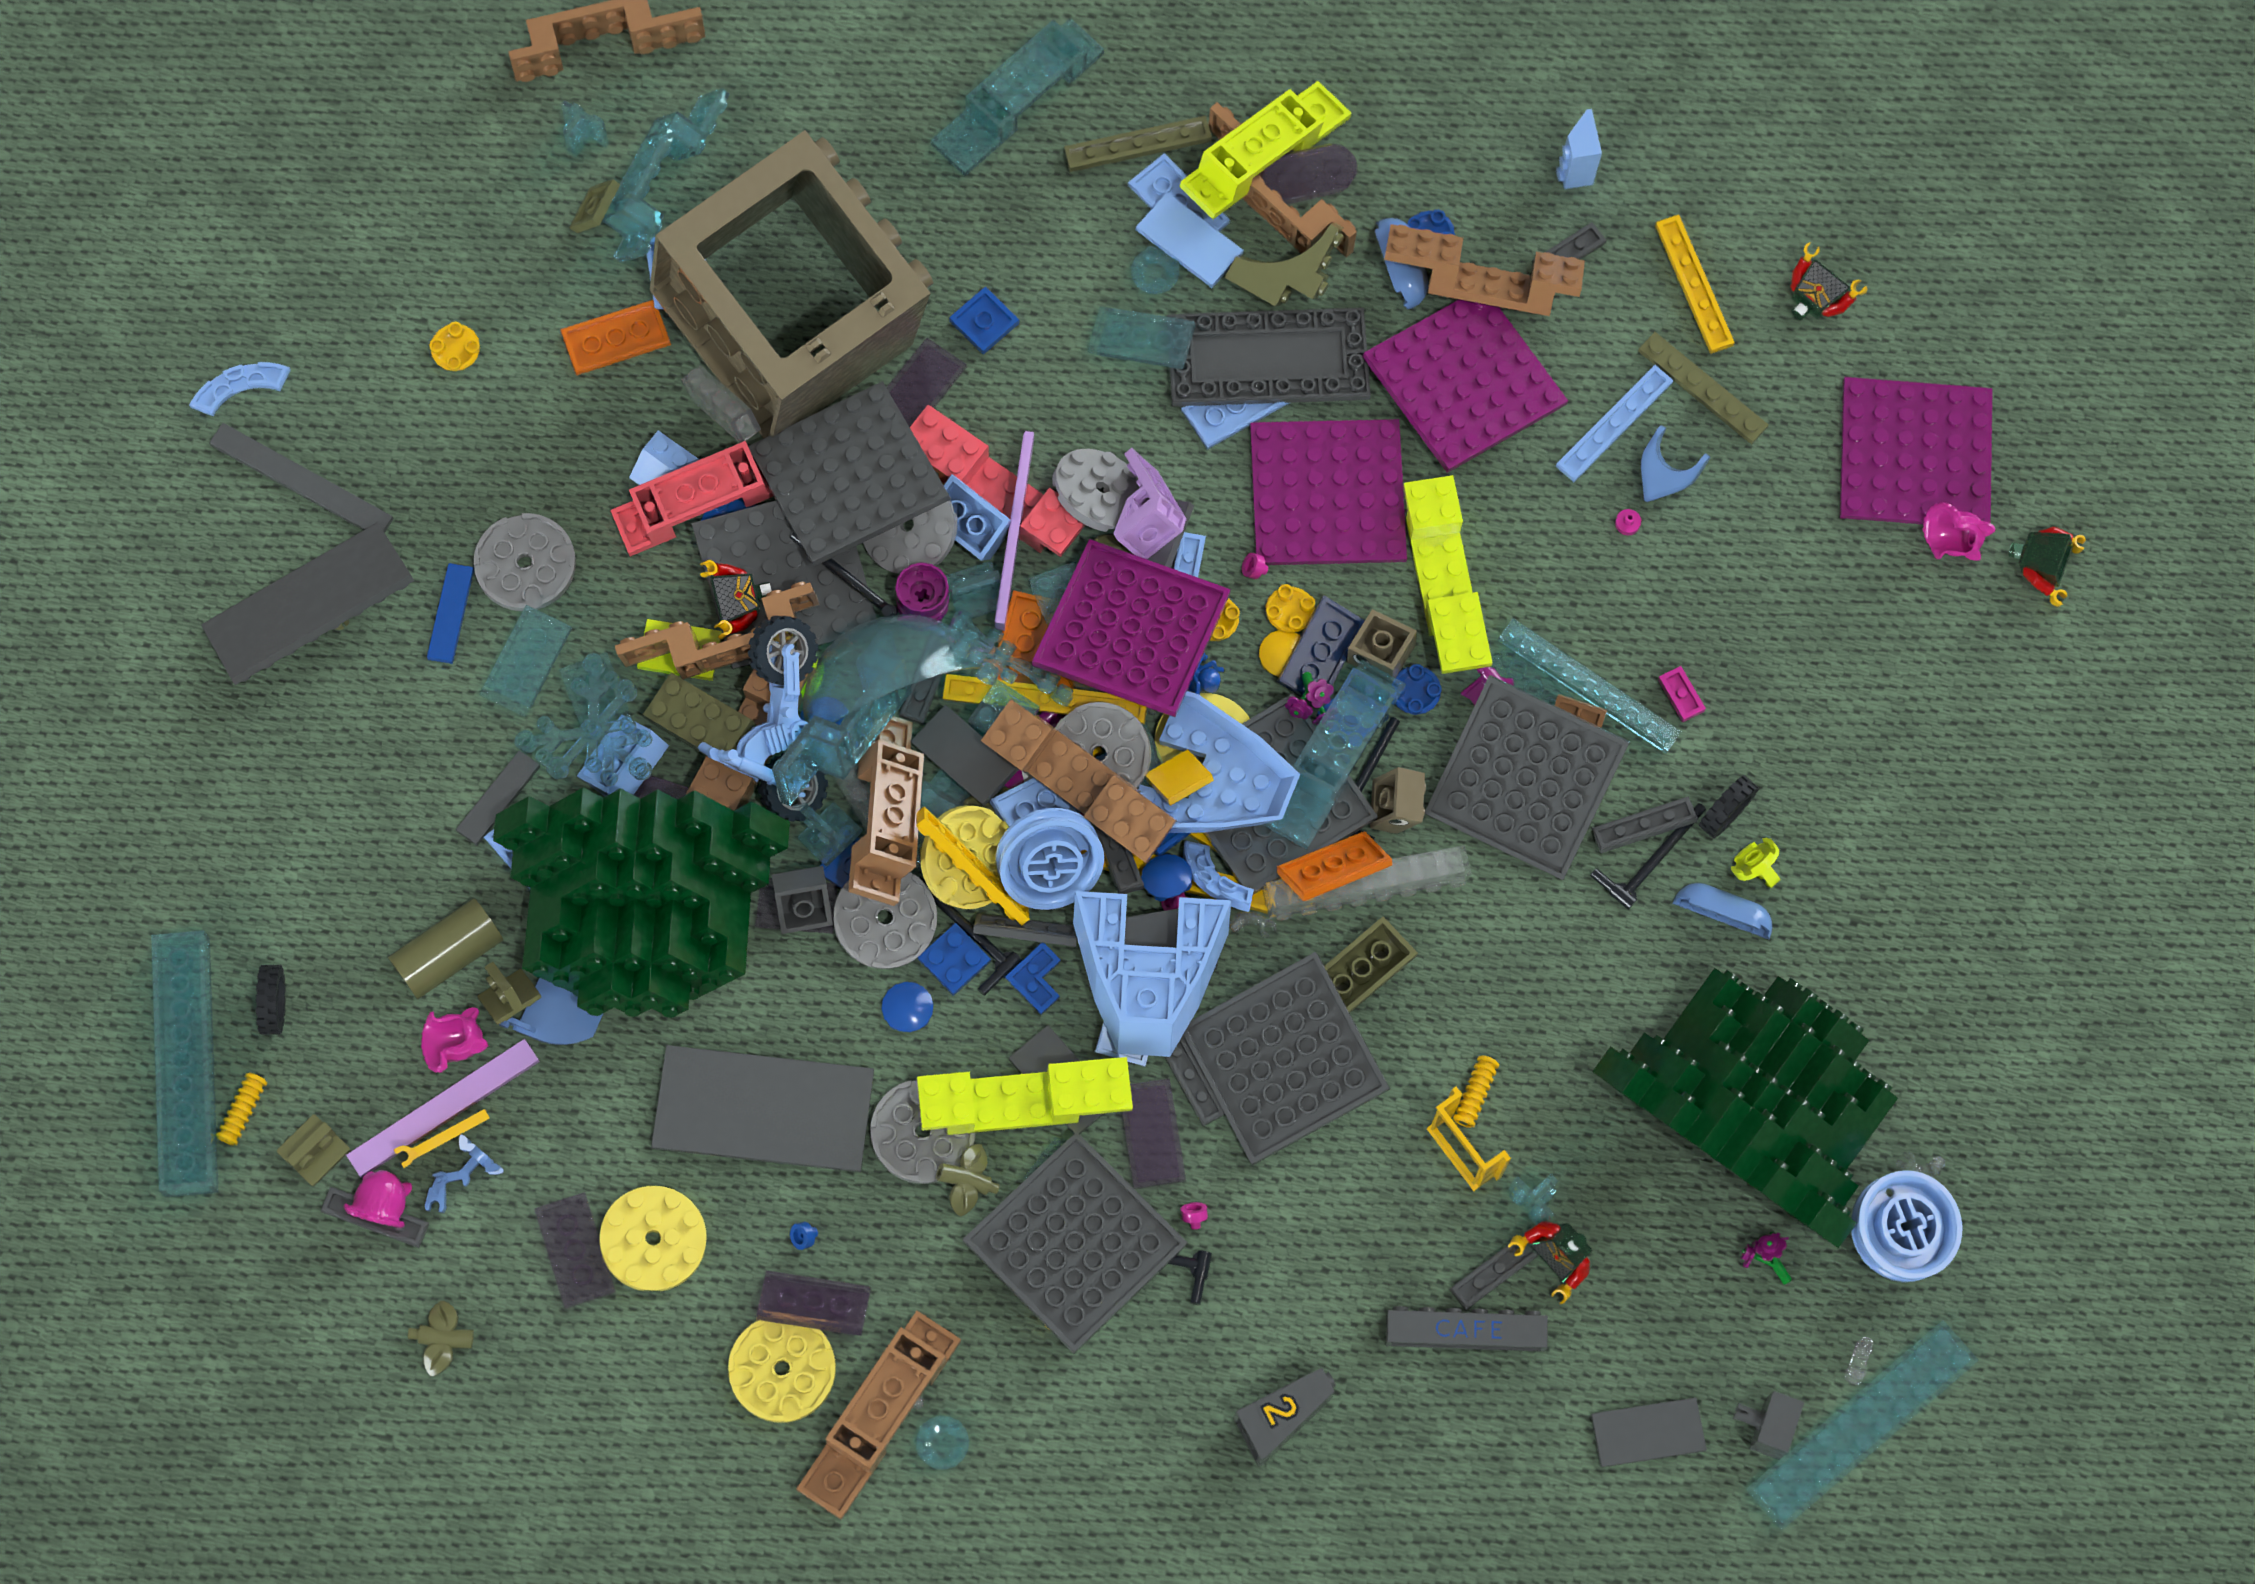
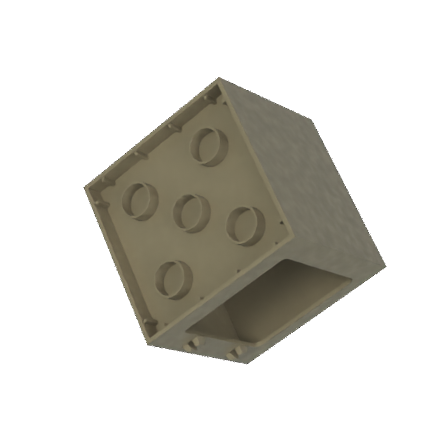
M806 130L655 235L650 283L651 293L763 439L770 435L773 438L787 427L820 412L912 346L930 296L927 288L933 284L931 275L919 260L914 259L907 263L896 249V247L902 244V240L895 227L885 218L876 223L865 207L871 203V200L861 183L855 178L845 182L836 171L834 166L840 163V160L831 144L823 137L814 142ZM793 197L869 296V299L788 357L781 358L705 259ZM823 345L824 349L813 357L811 352Z

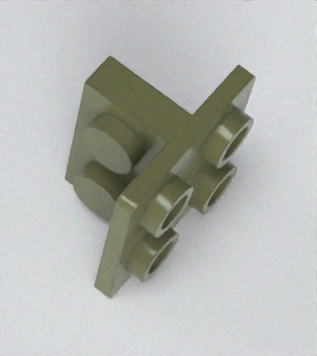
M494 962L484 967L489 975L485 979L490 988L477 997L497 1025L509 1020L513 1015L531 1006L542 997L522 969L505 978Z
M315 1114L277 1149V1153L311 1186H315L350 1152V1148L334 1133L332 1128L325 1122L323 1123Z

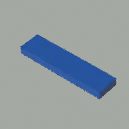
M448 563L427 654L428 660L453 664L474 574L473 567Z

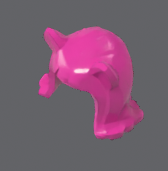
M1940 502L1927 510L1922 530L1926 542L1929 544L1936 559H1941L1944 554H1948L1950 556L1964 555L1970 560L1980 561L1981 553L1979 550L1986 536L1993 534L1996 527L1989 522L1982 521L1973 513L1958 511L1951 504Z
M468 1008L462 1014H447L439 1018L434 1017V1012L429 1013L422 1031L421 1048L425 1057L424 1060L430 1070L435 1073H441L448 1068L447 1063L466 1060L488 1047V1042L483 1039L482 1030L476 1023L479 1015L478 1008Z
M380 1170L375 1173L369 1171L365 1174L362 1183L355 1192L353 1204L348 1205L345 1203L344 1209L354 1217L395 1228H403L405 1223L400 1221L399 1217L405 1209L406 1197L412 1190V1184L409 1182L401 1183L396 1175L388 1171Z

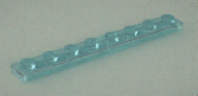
M1514 618L1500 635L1499 642L1594 706L1606 709V714L1665 754L1681 733L1680 730Z

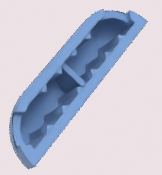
M1387 218L1376 222L1379 228L1375 229V233L1384 258L1390 225H1405L1409 227L1402 220ZM1385 260L1396 293L1399 291L1402 293L1405 301L1404 306L1407 309L1416 307L1422 302L1428 291L1429 282L1425 268Z
M1703 883L1689 884L1676 894L1672 903L1768 940L1770 939L1772 920L1764 907Z

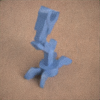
M460 1135V1150L469 1153L472 1157L460 1171L450 1173L439 1171L432 1174L435 1180L432 1187H429L425 1210L430 1212L432 1204L439 1202V1212L444 1213L446 1210V1184L462 1180L463 1185L467 1186L470 1181V1174L479 1163L485 1167L489 1175L501 1174L504 1170L475 1144H472L468 1138Z

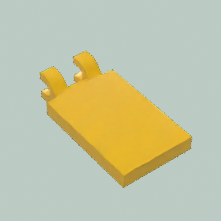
M483 1109L413 1148L402 1145L393 1150L396 1154L401 1151L408 1153V1159L401 1163L403 1168H405L417 1157L486 1121L490 1117L486 1110Z

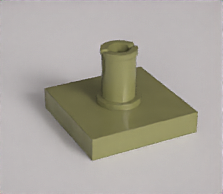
M612 179L590 187L569 228L579 233L597 227L604 221L612 229H616L621 224L623 216L616 213L609 206L621 184Z

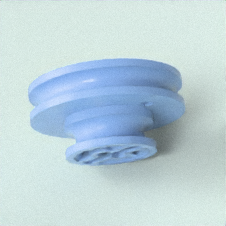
M1046 808L1021 817L1006 830L998 843L995 862L1001 882L1012 899L1029 908L1049 910L1074 903L1075 891L1089 892L1094 887L1103 870L1104 851L1094 827L1084 816L1068 809ZM1082 850H1087L1085 854H1081L1080 852Z
M1916 1171L1890 1173L1865 1187L1854 1204L1851 1219L1857 1222V1224L1852 1229L1851 1234L1857 1252L1873 1271L1887 1279L1899 1282H1913L1932 1276L1943 1270L1953 1260L1959 1249L1962 1237V1221L1958 1206L1949 1191L1937 1180L1926 1174ZM1887 1189L1892 1190V1197L1887 1196Z

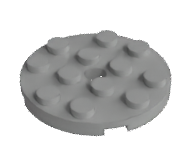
M1078 449L1066 454L1055 468L1052 478L1053 486H1056L1059 494L1058 500L1065 510L1081 523L1107 532L1108 529L1116 528L1127 498L1140 488L1136 482L1139 478L1131 473L1127 463L1111 452L1095 449ZM1102 487H1104L1103 491L1105 493L1100 492L1097 488L1101 489Z
M949 500L912 518L914 525L910 531H906L904 523L863 542L868 554L882 568L897 574H901L905 568L912 564L928 563L934 566L939 565L950 552L957 534V514L954 512L951 501Z
M521 513L522 515L500 519L484 532L475 549L474 569L481 589L493 602L509 610L533 611L552 604L565 593L574 577L576 557L572 542L561 526L553 520L538 514ZM523 557H529L532 560L531 566L521 568L518 565V561Z
M1106 702L1088 703L1075 708L1062 718L1055 727L1092 756L1095 748L1099 746L1104 747L1107 756L1100 762L1137 789L1144 781L1151 762L1150 740L1141 722L1128 710Z
M909 872L901 879L899 903L895 906L848 892L849 880L845 883L835 902L833 924L838 941L853 959L868 967L893 969L911 963L926 950L936 930L937 909L932 893L918 876ZM882 910H887L892 914V921L889 924H882L878 921V913Z
M917 1080L906 1081L891 1089L875 1108L871 1120L872 1146L881 1164L894 1176L919 1184L938 1182L936 1180V1173L939 1165L945 1163L960 1166L961 1155L966 1148L974 1145L976 1132L947 1135V1128L932 1129L927 1137H918L916 1129L921 1125Z

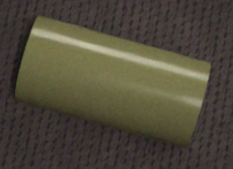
M473 898L387 958L418 1000L502 942L503 938L478 901Z
M1383 916L1329 961L1325 968L1349 1013H1351L1417 957L1418 953Z

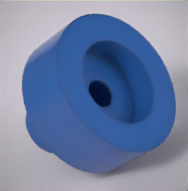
M807 1222L794 1224L790 1229L792 1244L799 1250L812 1247L815 1237L818 1236L817 1229Z

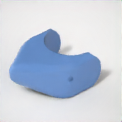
M1660 425L1647 444L1641 459L1644 501L1650 502L1691 486L1697 480L1711 456L1705 453L1699 462L1688 470H1678L1669 466L1661 455L1660 443L1666 428Z

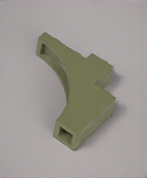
M1337 223L1330 224L1323 236L1311 248L1289 260L1264 262L1238 255L1235 257L1225 278L1275 307L1288 301L1292 293L1289 290L1290 287L1311 299L1318 298L1319 295L1322 297L1329 286V283L1326 282L1329 276L1321 272V270H1325L1332 259L1330 253L1333 247L1337 248L1344 236L1341 232L1344 227Z

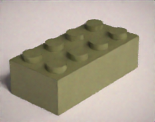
M670 673L643 714L653 725L700 752L698 746L702 742L719 750H736L740 739L752 730L751 727L756 726L750 718L673 673Z

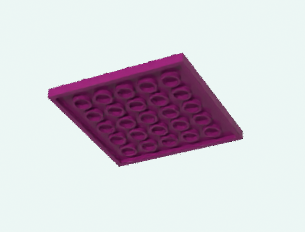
M1459 299L1363 354L1364 360L1447 473L1554 413L1568 403L1565 395L1498 306Z
M1844 377L1840 518L1923 524L1924 516H1926V512L1931 506H1934L1936 503L1947 502L1957 508L1958 511L1973 513L1982 521L1991 523L1993 388Z
M1399 419L1250 423L1256 554L1262 555L1265 558V565L1407 562Z
M1089 539L1032 660V666L1176 717L1228 601L1231 589Z

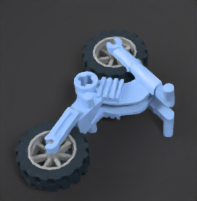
M772 616L770 620L765 619L761 622L760 627L754 629V636L749 640L751 647L748 650V657L752 660L750 662L751 667L756 669V674L760 678H764L765 681L769 682L770 703H766L763 707L764 712L768 713L767 722L751 727L752 730L738 742L736 750H719L705 742L700 743L698 749L709 758L723 763L726 767L752 777L756 782L759 780L761 784L758 787V792L762 796L760 800L762 805L767 807V810L787 821H804L806 817L811 818L814 816L817 809H821L823 806L822 801L827 797L828 792L825 791L826 787H828V780L825 779L824 775H826L824 768H820V763L812 759L811 756L797 752L781 753V756L773 757L770 764L764 766V763L770 755L791 748V743L804 745L813 736L812 726L808 722L801 720L798 715V697L800 695L799 681H803L806 678L805 675L812 672L814 669L812 667L813 663L817 662L818 656H816V651H818V644L815 643V633L809 630L811 627L807 623L789 616ZM785 631L793 635L787 642ZM778 634H779V642L773 640V638H774L775 636H777ZM795 642L797 643V650L794 649L793 644ZM795 768H799L800 770H802V773L797 777V779L795 775ZM788 793L785 802H783L780 795ZM795 795V797H796L798 803H797V804H794V805H790L791 802H792L793 796Z

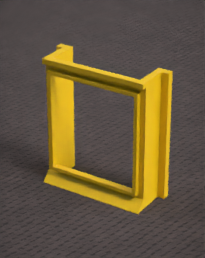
M1454 1087L1448 1099L1436 1107L1437 1112L1427 1130L1472 1190L1475 1191L1493 1177L1497 1181L1501 1179L1511 1157L1504 1150L1487 1163L1482 1160L1451 1119L1463 1095L1457 1087ZM1444 1122L1478 1165L1479 1170L1475 1177L1437 1129Z

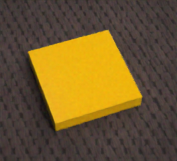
M1188 749L1152 769L1145 777L1146 781L1170 806L1214 781L1212 774Z

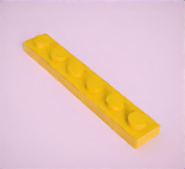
M1676 215L1656 222V230L1710 354L1733 347L1735 343L1680 216Z
M925 806L916 812V826L921 834L924 836L928 835L941 853L946 852L959 870L964 869L975 886H981L993 903H999L1004 908L1005 914L1011 920H1016L1020 925L1030 920L1029 907L1021 905L1012 899L1006 892L1001 880Z

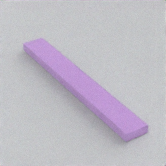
M1025 431L1023 435L995 616L996 630L1005 631L1020 525L1033 451L1034 432Z
M523 1039L346 1156L361 1178L364 1177L369 1171L375 1170L399 1154H396L393 1149L402 1145L410 1147L539 1063V1059L526 1040Z

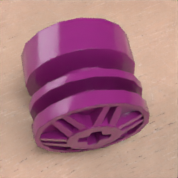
M917 563L908 566L901 572L895 587L896 605L901 618L911 626L920 628L931 627L942 621L949 607V585L947 577L942 570L933 564Z

